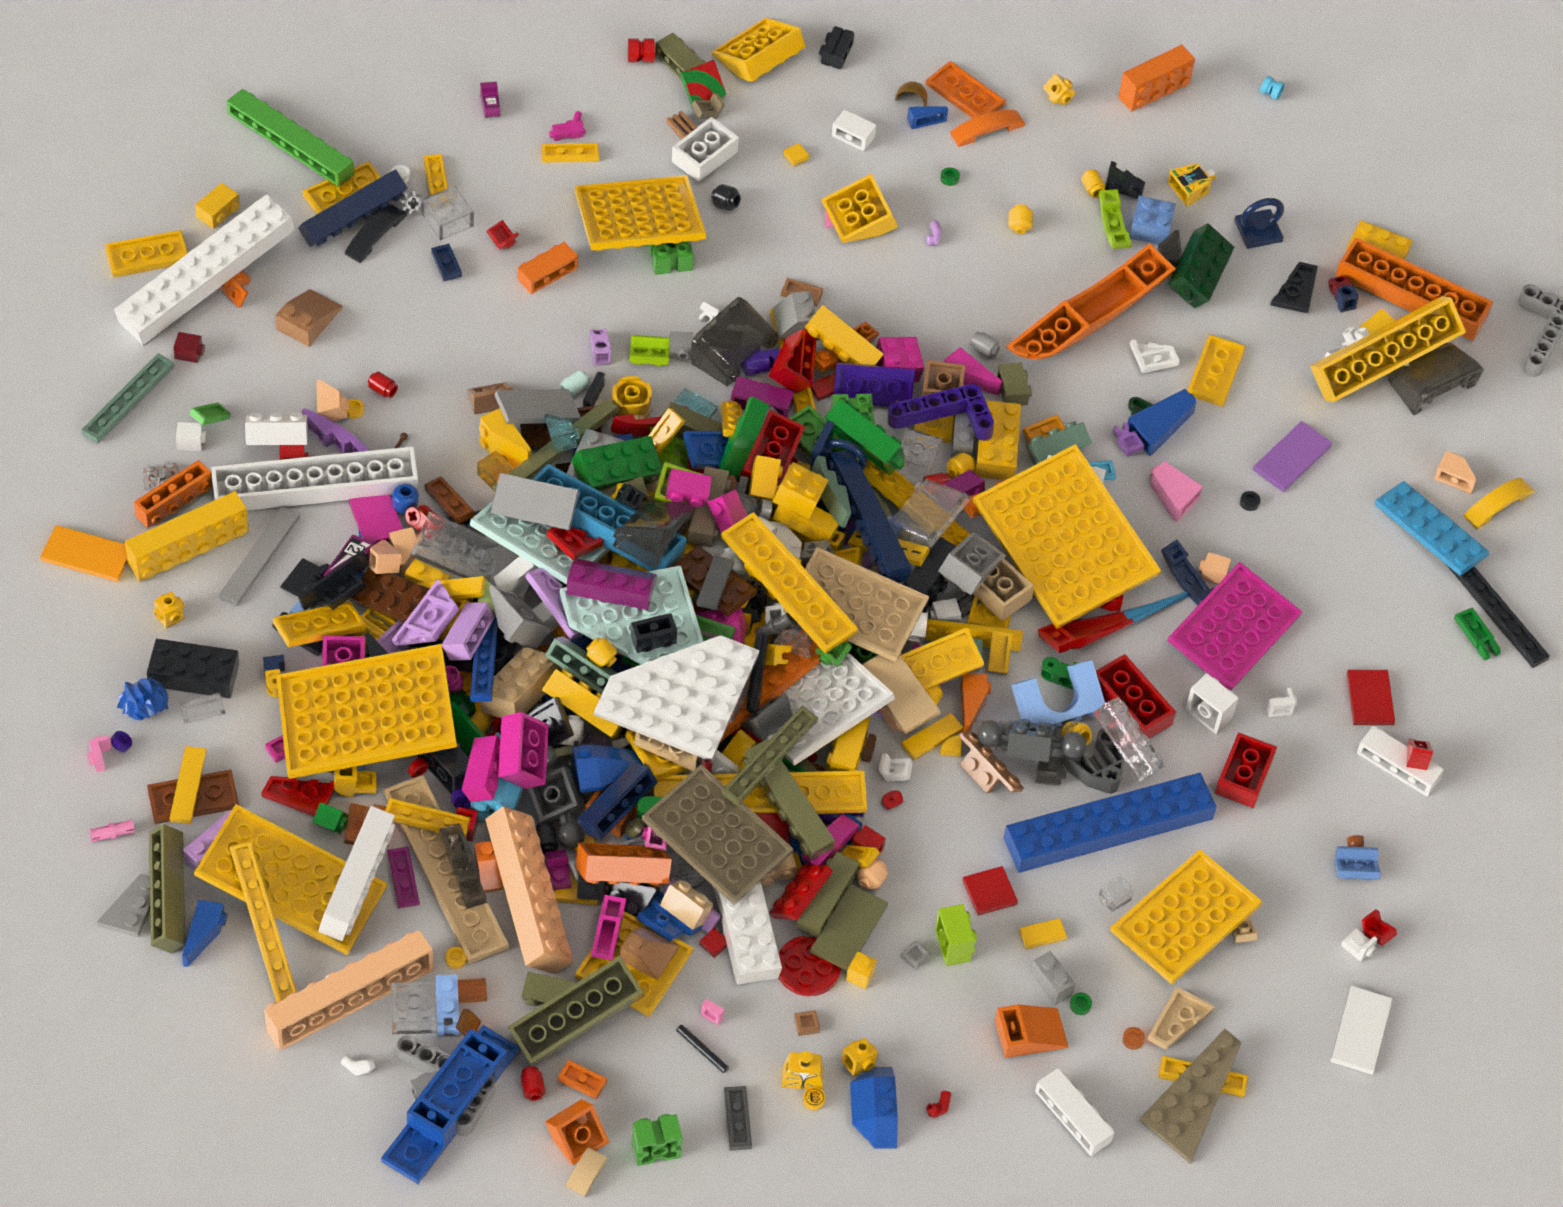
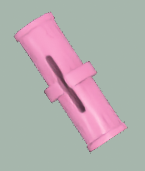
M130 819L115 824L111 822L103 827L89 829L92 842L108 838L116 839L117 836L135 833L133 821Z

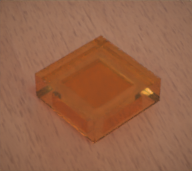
M463 1009L455 1028L465 1036L470 1029L477 1032L481 1020L470 1009Z

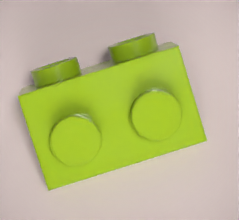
M631 335L629 363L636 365L653 364L655 366L668 365L670 338Z

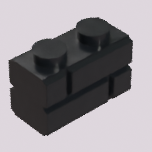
M837 26L833 27L832 32H828L826 35V44L821 45L819 51L821 63L827 66L831 65L833 68L842 69L854 43L855 33L847 29L843 30V28Z

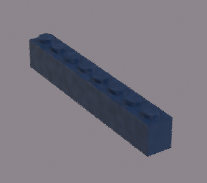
M850 450L831 452L826 462L827 469L836 472L838 485L846 486L851 509L850 517H852L855 523V528L859 532L863 545L866 546L878 574L898 583L906 582L912 567L855 454Z

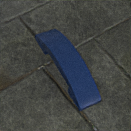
M1176 539L1161 550L1162 555L1179 585L1199 605L1214 587L1209 589L1188 561L1187 557L1189 554Z

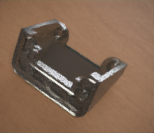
M737 297L694 336L691 343L692 365L728 387L731 383L736 382L737 377H740V365L763 345V347L769 349L777 344L778 333L748 301L742 297Z
M1445 343L1437 349L1392 371L1387 380L1411 413L1416 415L1422 411L1421 406L1423 404H1431L1434 398L1461 386L1462 388L1470 389L1474 387L1484 369L1479 362L1453 343Z
M645 500L623 527L619 526L613 536L616 538L613 546L657 569L671 543L679 534L684 536L696 507L689 503Z

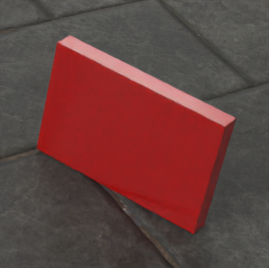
M1347 670L1353 725H1394L1395 715L1388 670Z

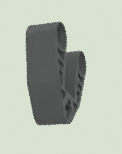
M1104 727L1099 730L1095 743V748L1099 754L1095 753L1090 758L1087 755L1085 756V754L1078 758H1068L1062 753L1060 764L1087 787L1112 794L1118 790L1120 785L1124 757L1115 731L1109 727Z

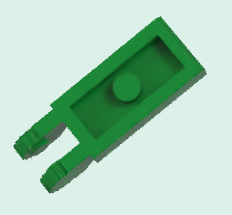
M1472 607L1455 614V621L1478 650V654L1483 660L1490 659V653L1485 646L1486 644H1488L1489 650L1493 655L1497 656L1500 654L1501 649L1494 640V636Z

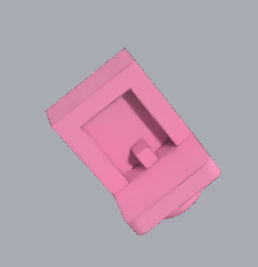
M109 735L98 736L89 740L90 752L87 755L90 765H95L97 772L105 770L101 752L112 749Z

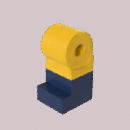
M284 654L263 657L267 692L272 697H278L276 675L281 674V671H285Z

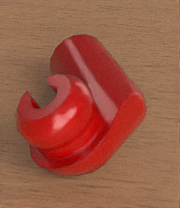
M941 1091L939 1102L927 1105L926 1111L930 1117L937 1118L948 1112L951 1092Z

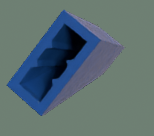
M1183 389L1130 416L1127 423L1129 425V432L1135 431L1144 444V451L1151 456L1194 414L1197 401L1192 394Z

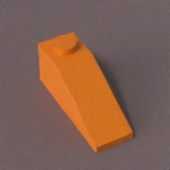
M966 673L961 677L963 732L971 731L986 703L987 694H991V682H987V674Z

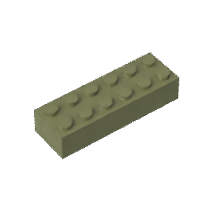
M618 956L508 1026V1029L530 1064L536 1066L645 995L621 956Z

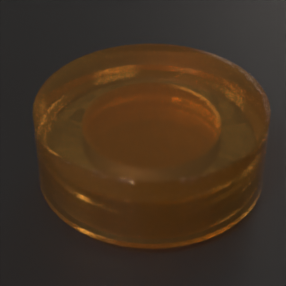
M1137 1027L1127 1028L1122 1037L1123 1044L1131 1050L1141 1048L1145 1040L1144 1032Z

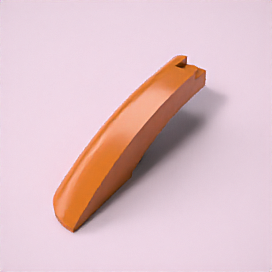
M1149 243L1105 278L1069 300L1061 302L1009 343L1006 348L1012 353L1027 359H1045L1054 356L1083 340L1122 314L1171 276L1176 268Z

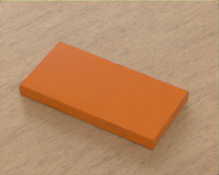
M951 61L930 76L925 83L971 118L998 111L1006 103L1005 99Z

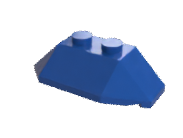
M873 1067L870 1071L863 1072L850 1083L852 1125L870 1142L874 1149H897L898 1113L895 1074L892 1067Z

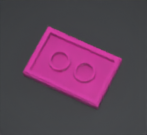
M390 494L349 499V505L363 539L373 542L374 545L381 540L389 542V533L403 530L397 512L392 505Z

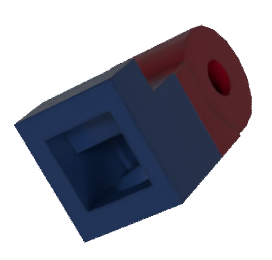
M1345 275L1330 278L1328 281L1329 290L1338 303L1339 311L1345 312L1356 309L1359 295Z

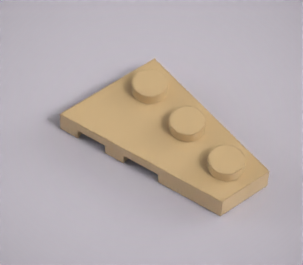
M636 732L634 745L691 771L695 770L696 755Z
M1176 986L1147 1040L1167 1050L1214 1011L1215 1006Z

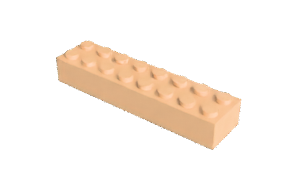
M503 806L485 820L525 965L556 974L571 964L573 959L566 937V930L561 920V912L557 906L556 895L550 881V874L546 867L545 856L543 855L540 839L535 828V821L531 815Z
M420 930L408 933L401 940L395 943H388L383 949L367 954L364 959L352 962L338 972L330 973L325 979L309 984L300 992H293L286 999L270 1004L265 1009L266 1030L280 1051L432 972L433 949Z

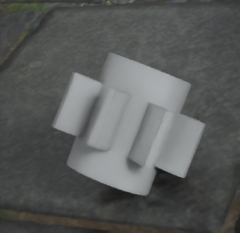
M411 190L408 194L403 192V198L399 199L403 203L401 209H407L409 214H412V211L419 213L418 208L420 205H424V203L420 202L422 195L417 194L415 196L414 190ZM412 199L415 200L414 203L408 204Z

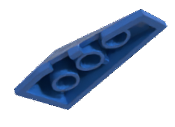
M594 744L572 747L573 770L580 793L608 788V784L613 783L632 762L643 765L634 750Z

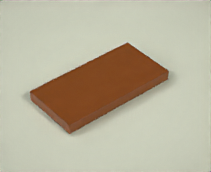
M231 769L202 775L193 817L229 811L234 808L235 804L239 805ZM178 779L147 785L154 824L170 822Z

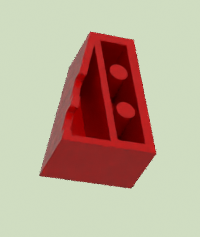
M801 329L786 337L768 376L787 389L794 391L795 394L813 386L817 337H812L805 329Z

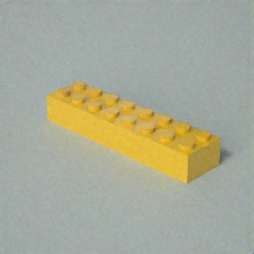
M1441 296L1310 365V368L1324 400L1335 402L1466 333L1452 298Z

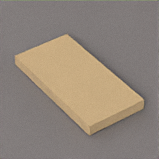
M878 655L862 664L894 693L895 699L885 705V707L905 734L940 714L936 704L901 656L894 662Z

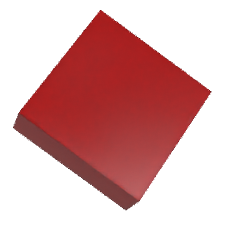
M713 928L699 941V945L714 958L727 947L725 936L716 928Z

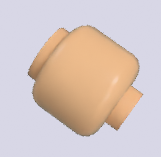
M875 858L868 868L860 867L856 874L859 885L865 890H877L888 877L885 863Z

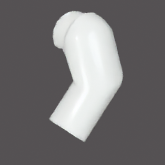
M346 1055L341 1061L343 1066L357 1076L370 1073L376 1066L372 1059L355 1061L349 1055Z

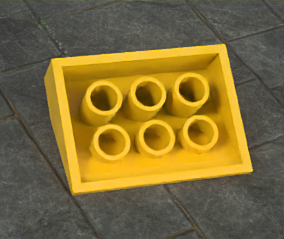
M765 17L711 51V53L737 77L753 82L764 73L770 72L778 64L784 63L789 57L797 55L806 46L800 27Z

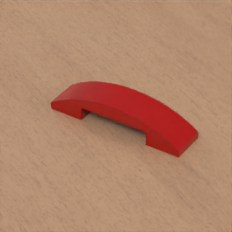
M633 414L615 416L610 429L611 432L621 435L632 433V436L636 437L649 436L662 416L638 420L635 419Z

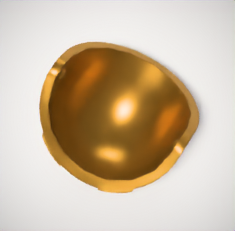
M909 81L898 89L895 101H897L901 94L909 91L918 94L922 98L924 106H926L928 97L922 84Z

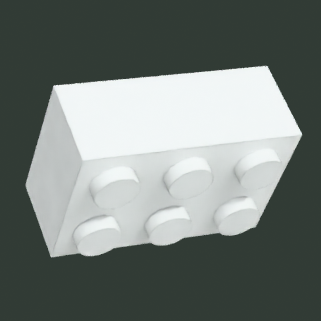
M710 117L672 147V162L696 181L700 182L738 152L739 137Z

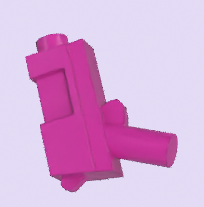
M576 111L573 120L552 125V130L549 131L550 138H554V141H560V139L571 137V139L583 137V134H586V130L583 128V121H580L582 113Z

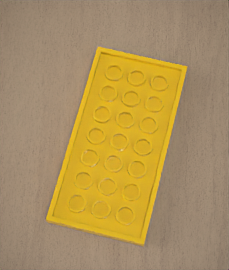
M235 804L194 871V875L246 902L230 847L251 841L274 917L348 956L385 892L388 883L374 877L359 915L356 917L350 936L345 934L343 941L318 932L323 915L346 861Z

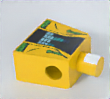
M1195 163L1171 169L1167 182L1187 207L1209 193L1211 181L1216 179V174L1213 169L1204 171L1199 164Z

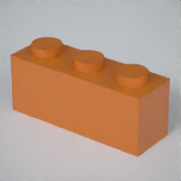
M564 241L559 245L553 246L543 254H538L534 259L522 263L518 267L517 280L530 294H533L577 269L578 255Z

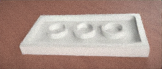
M1350 986L1330 1062L1373 1075L1392 998Z

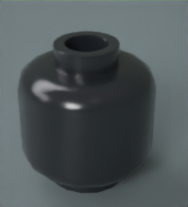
M720 184L711 194L714 206L719 209L732 211L740 204L741 196L735 187Z

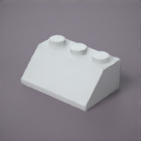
M252 413L246 415V445H307V415H302L301 413H292L290 415H282L281 413H272L270 415Z

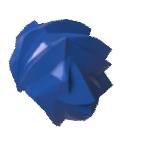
M150 677L148 679L142 678L134 684L125 682V691L118 696L119 703L117 708L123 709V714H128L134 720L141 721L144 718L157 715L158 712H162L165 708L168 710V694L165 687L159 681Z

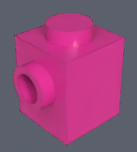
M644 826L642 839H646L644 846L666 850L667 843L649 826Z

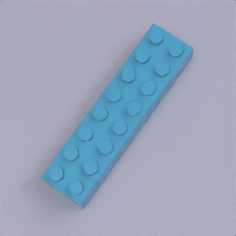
M547 464L532 479L579 490L571 526L587 532L586 536L595 540L598 537L604 540L603 546L647 570L654 571L669 568L683 556L687 542L686 537L554 466Z

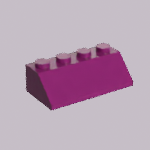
M576 558L571 564L567 578V594L648 610L657 574Z

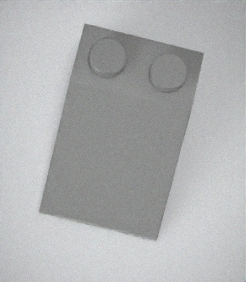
M973 531L948 554L938 572L943 574L947 580L959 586L962 591L972 595L1006 555Z
M491 584L489 587L498 627L504 633L503 637L511 643L518 642L525 648L529 646L537 649L551 629L518 594Z

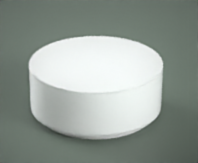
M396 165L392 168L391 171L396 169L405 183L409 181L410 169L407 166Z

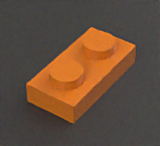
M571 1060L567 1061L558 1076L559 1082L596 1100L607 1084V1078Z

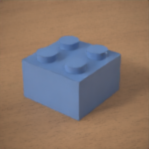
M1138 196L1130 238L1166 246L1176 203Z

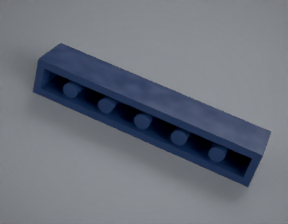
M394 169L306 220L298 229L309 247L314 245L319 247L327 242L326 238L332 235L334 238L343 232L342 229L346 226L350 229L359 223L358 219L363 217L365 220L374 214L373 211L377 208L381 210L388 206L389 201L394 199L396 202L403 198V192L408 187L397 170Z

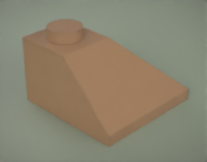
M641 926L630 933L621 947L620 956L625 964L658 980L678 951L679 945Z

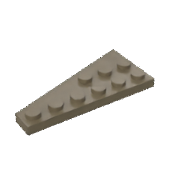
M1226 1029L1210 1043L1140 1118L1141 1123L1189 1163L1193 1159L1242 1043Z

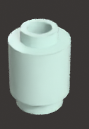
M578 370L563 379L560 388L569 389L573 397L589 387L590 378L585 372Z

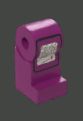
M497 81L480 83V98L484 117H500Z

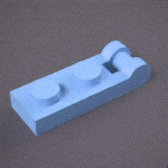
M435 975L438 1036L453 1033V1036L460 1035L458 975ZM444 1020H452L453 1025H444Z

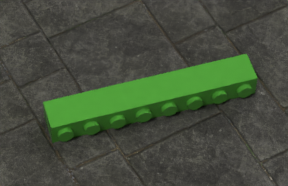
M241 89L227 100L228 114L336 186H341L354 175V162L351 158L344 156L336 148L329 146L322 139L311 134L307 129H303L295 121L288 119L280 111L270 107L266 102H262L254 94Z

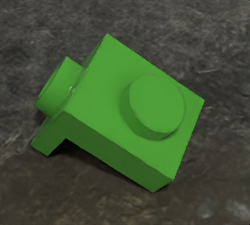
M842 642L826 654L819 648H816L815 652L820 656L819 660L827 666L832 664L839 667L852 647L847 642Z

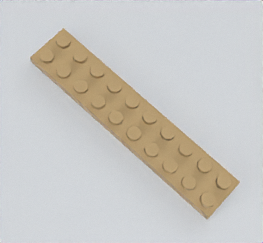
M424 775L384 789L387 800L393 798L441 810ZM399 823L459 946L467 958L468 964L509 949V944L455 837Z

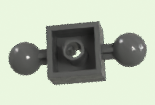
M1019 719L1014 722L1011 730L1003 729L998 722L988 720L983 722L977 731L979 741L985 746L994 747L1000 744L1001 741L1008 742L1007 757L1049 762L1054 749H1060L1068 758H1078L1085 753L1087 748L1086 739L1082 734L1069 732L1063 737L1055 736L1056 726H1052L1048 722H1039L1037 724L1031 723L1027 719Z
M548 745L546 784L528 789L540 822H551L553 824L560 821L561 826L558 830L559 842L566 848H576L578 843L584 841L585 832L579 823L572 820L571 815L584 810L585 802L580 793L573 769L564 766L557 770L554 769V765L557 762V753L552 746Z

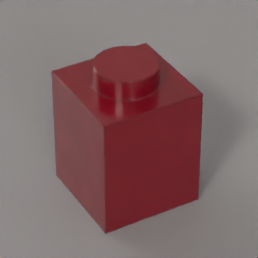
M178 332L173 347L175 359L198 363L200 356H203L205 352L202 336Z

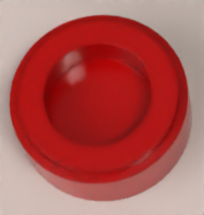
M418 758L410 764L407 772L412 778L419 777L427 771L429 764L424 758Z

